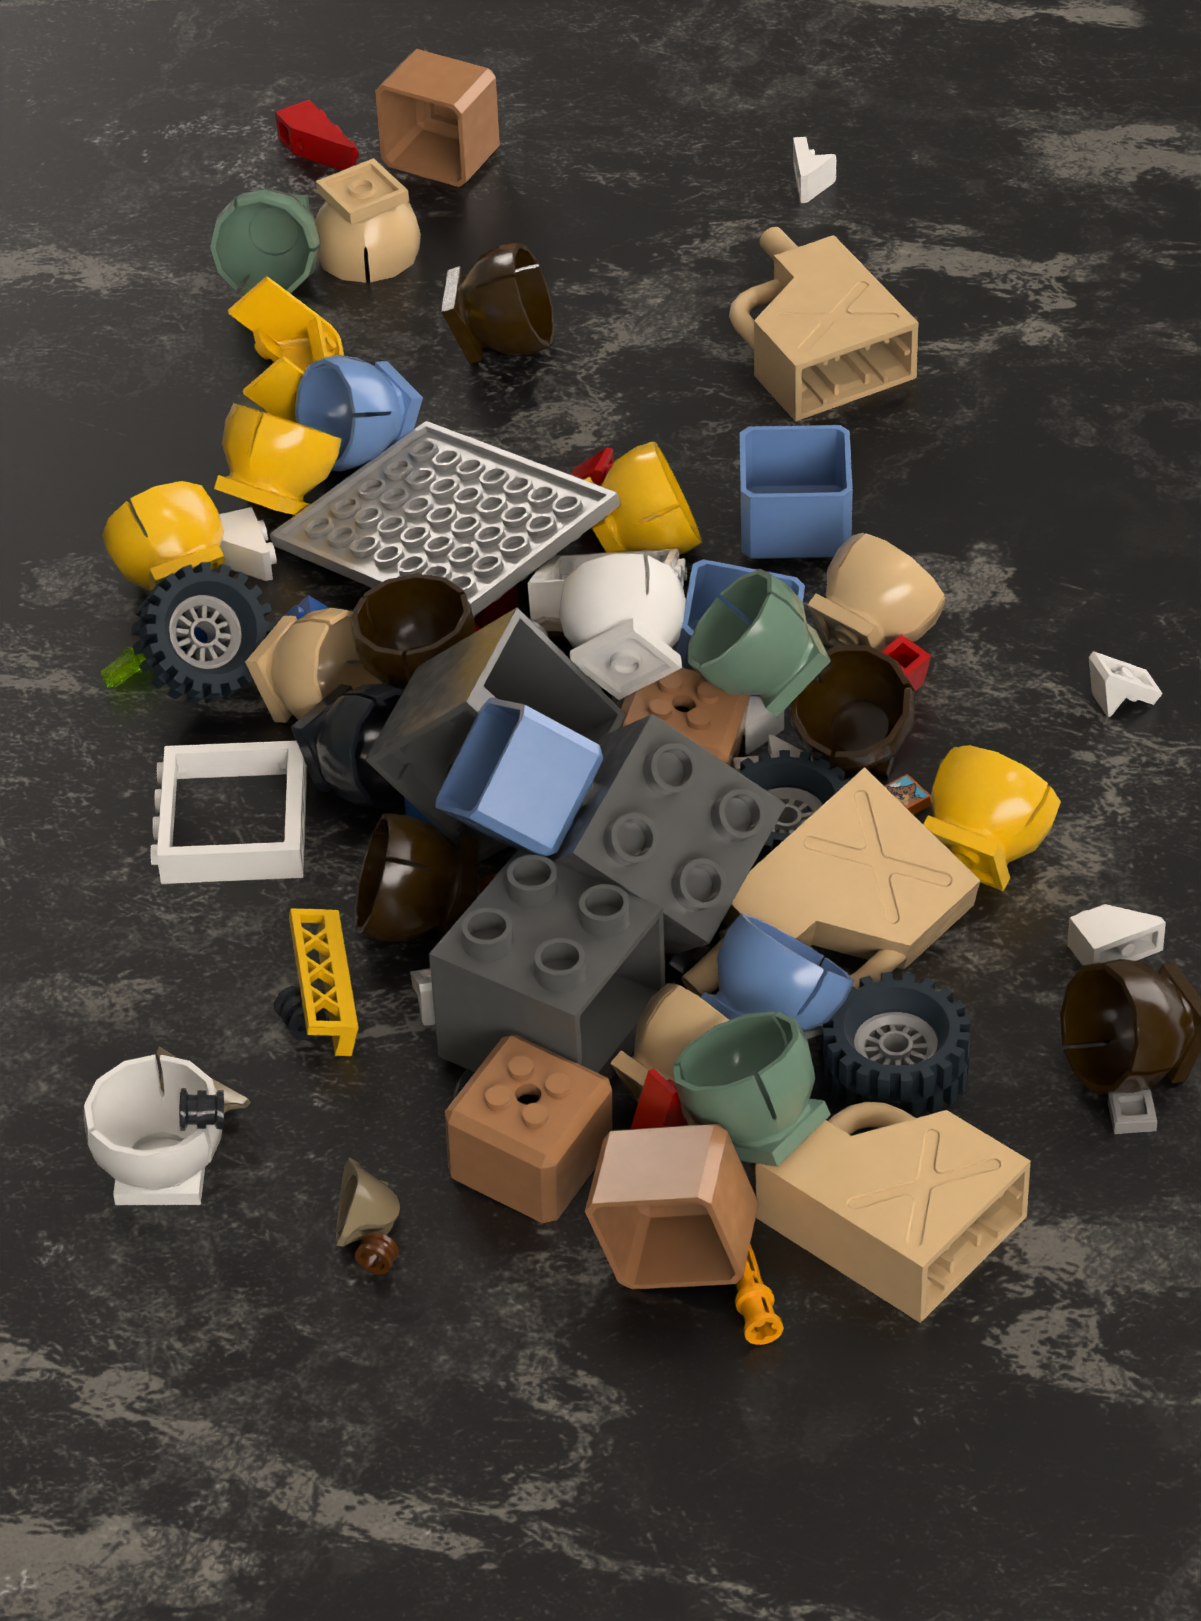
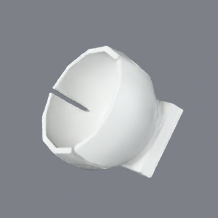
M613 553L584 562L565 579L560 600L559 616L564 635L574 648L570 651V660L585 675L618 700L682 668L681 655L674 651L672 647L679 640L684 619L686 598L683 586L669 565L647 555L645 558L647 568L646 595L643 554Z
M155 1055L123 1061L96 1080L84 1104V1125L87 1143L95 1161L115 1179L113 1193L115 1205H201L205 1166L213 1158L221 1140L222 1129H216L215 1125H206V1129H197V1125H188L185 1131H180L179 1101L181 1088H186L188 1094L197 1095V1090H206V1095H215L217 1092L213 1080L191 1061L160 1055L164 1093L161 1090Z

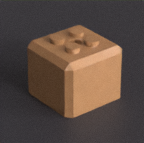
M416 49L375 90L381 159L390 168L460 187L472 177L500 146L496 77L489 68Z
M681 668L626 696L621 710L626 715L620 728L653 714L730 767H733V758H738L751 695H731L703 679L696 671Z
M519 1035L502 1037L445 1110L447 1157L451 1178L541 1223L558 1220L595 1170L603 1139L612 1131V1088L609 1079ZM523 1097L533 1103L525 1105L520 1103L518 1098Z
M718 1123L610 1131L602 1142L585 1213L618 1283L630 1289L736 1284L743 1277L759 1203L728 1131Z

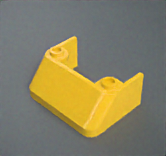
M266 276L228 309L229 315L253 332L256 342L254 347L262 358L266 360L271 359L274 362L243 389V394L266 410L267 413L297 423L295 416L297 389L307 366L322 358L335 355L344 356L343 346L339 334L330 323Z

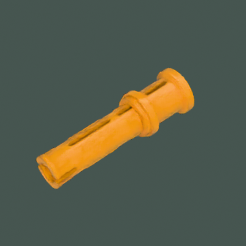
M750 1244L743 1277L736 1283L738 1293L735 1298V1305L737 1311L743 1315L745 1320L743 1331L746 1340L755 1345H764L778 1339L784 1327L781 1318L774 1313L773 1304L775 1299L773 1292L764 1285L761 1279L758 1264Z

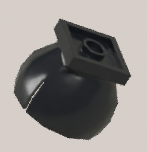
M383 683L366 684L355 689L350 685L340 684L291 726L317 791L328 793L333 789L342 799L355 805L377 810H392L405 804L404 796L365 760L404 689Z

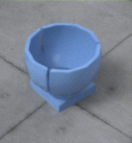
M335 355L322 358L307 366L298 384L295 416L299 424L341 438L338 458L331 471L343 472L364 466L414 430L423 397L388 361L375 362V366L356 357Z
M741 913L727 930L717 955L720 991L716 995L704 992L701 998L729 1020L751 1013L775 1011L776 1013L781 1012L796 1019L802 1030L806 1032L828 1022L846 1001L854 980L846 971L828 958H824L821 966H819L824 956L798 939L758 918Z

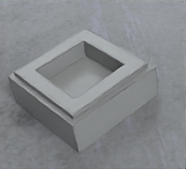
M1151 1090L1108 1094V1107L1114 1134L1157 1131V1117Z

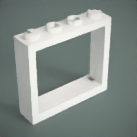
M679 548L555 555L554 558L542 564L528 582L531 620L543 616L560 618L559 609L564 581L584 562L613 553L643 554L645 592L647 593V568L645 562L647 555L669 565L682 586L684 581L687 580L685 558L679 559Z
M297 741L165 746L164 762H157L158 785H162V789H155L156 813H160V816L153 817L154 840H158V844L151 845V865L158 864L161 884L303 878L307 765ZM287 774L284 842L172 847L177 779Z

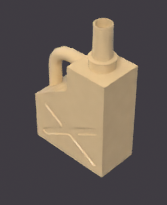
M771 227L762 234L759 243L761 248L774 261V280L751 287L740 293L731 303L729 318L734 329L754 350V376L795 422L917 378V320L834 235L798 247L779 227ZM770 303L755 320L751 317L750 312L753 309Z
M864 767L749 871L722 920L727 928L719 932L721 940L681 977V980L690 992L699 997H702L704 992L712 994L719 987L717 955L727 930L737 917L743 913L778 928L809 947L814 945L867 959L868 961L850 975L854 980L852 986L858 989L860 978L870 975L873 982L881 981V973L892 972L895 968H907L974 906L980 880Z
M863 1102L850 1105L832 1116L828 1121L825 1120L778 1167L747 1162L751 1165L752 1175L756 1177V1198L759 1203L756 1218L919 1323L1027 1217L1031 1161L947 1110L915 1118L904 1110L887 1103ZM868 1127L878 1128L851 1136L852 1133L859 1129Z

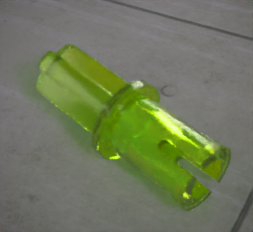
M126 647L122 651V656L101 670L100 677L104 680V684L107 687H117L134 673H142L139 664L146 660L143 653L134 655L133 647Z

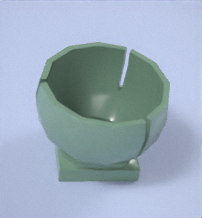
M270 188L245 192L235 197L217 215L210 248L218 273L235 291H237L242 281L247 278V282L240 294L245 295L263 278L268 276L291 294L314 272L320 250V236L313 214L309 211V195L288 194Z
M758 569L739 577L720 593L722 597L737 607L753 623L747 622L717 597L699 620L688 644V664L703 679L731 695H760L765 708L778 717L831 660L816 630L807 624L804 605L788 584L772 574Z
M781 1012L751 1013L716 1025L689 1043L674 1062L673 1073L680 1102L695 1123L699 1125L719 1123L730 1135L740 1161L778 1167L831 1115L825 1101L810 1099L815 1082V1073L807 1036L796 1019Z

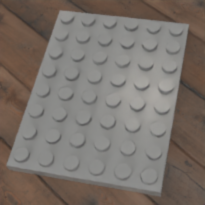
M425 421L269 535L273 546L371 588L376 587L387 579L415 573L446 577L465 591L472 608L473 617H475L492 602L499 600L505 592L517 583L525 580L529 574L542 564L554 558L559 551L571 542L579 539L584 532L599 521L604 520L621 503L617 492Z

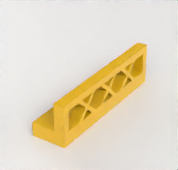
M291 908L289 921L307 1035L332 1036L335 1056H352L358 1031V1022L339 910ZM301 923L319 924L317 934L313 935L304 929ZM313 949L318 951L320 965L307 957L306 954ZM318 978L321 979L324 984L325 994L311 986V983ZM322 1008L326 1009L329 1021H317L316 1013Z

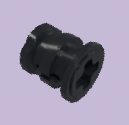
M290 986L285 988L274 1001V1010L283 1019L294 1039L307 1040L314 1037L315 1035H307L300 987ZM323 1009L316 1013L317 1021H326V1013Z
M181 1088L179 1101L180 1131H185L188 1125H197V1129H206V1125H215L216 1129L223 1130L224 1090H217L215 1095H206V1090H197V1095L188 1094L186 1088Z

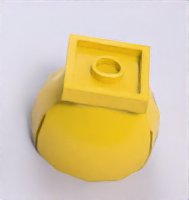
M233 403L225 420L222 440L230 474L226 477L218 475L214 489L276 511L296 515L310 505L303 501L304 495L327 479L338 458L341 438L261 411L260 413L259 410Z
M656 442L637 446L614 462L601 487L617 492L621 505L608 514L604 520L592 526L606 553L679 548V555L688 553L703 543L684 494ZM590 477L584 479L585 481L593 483Z
M179 481L154 486L130 498L148 537L143 532L127 501L108 518L102 534L108 554L125 579L149 591L170 574L176 573L182 567L190 564L192 568H195L201 562H211V570H214L220 564L224 565L225 556L220 548L224 535L222 522L216 506L202 485Z
M971 745L954 747L939 766L930 796L933 817L928 815L923 825L981 883L1004 891L1010 880L1007 868L1008 863L1038 848L1052 828L1061 801L1052 787L1047 786L1048 783L1026 766L995 751Z

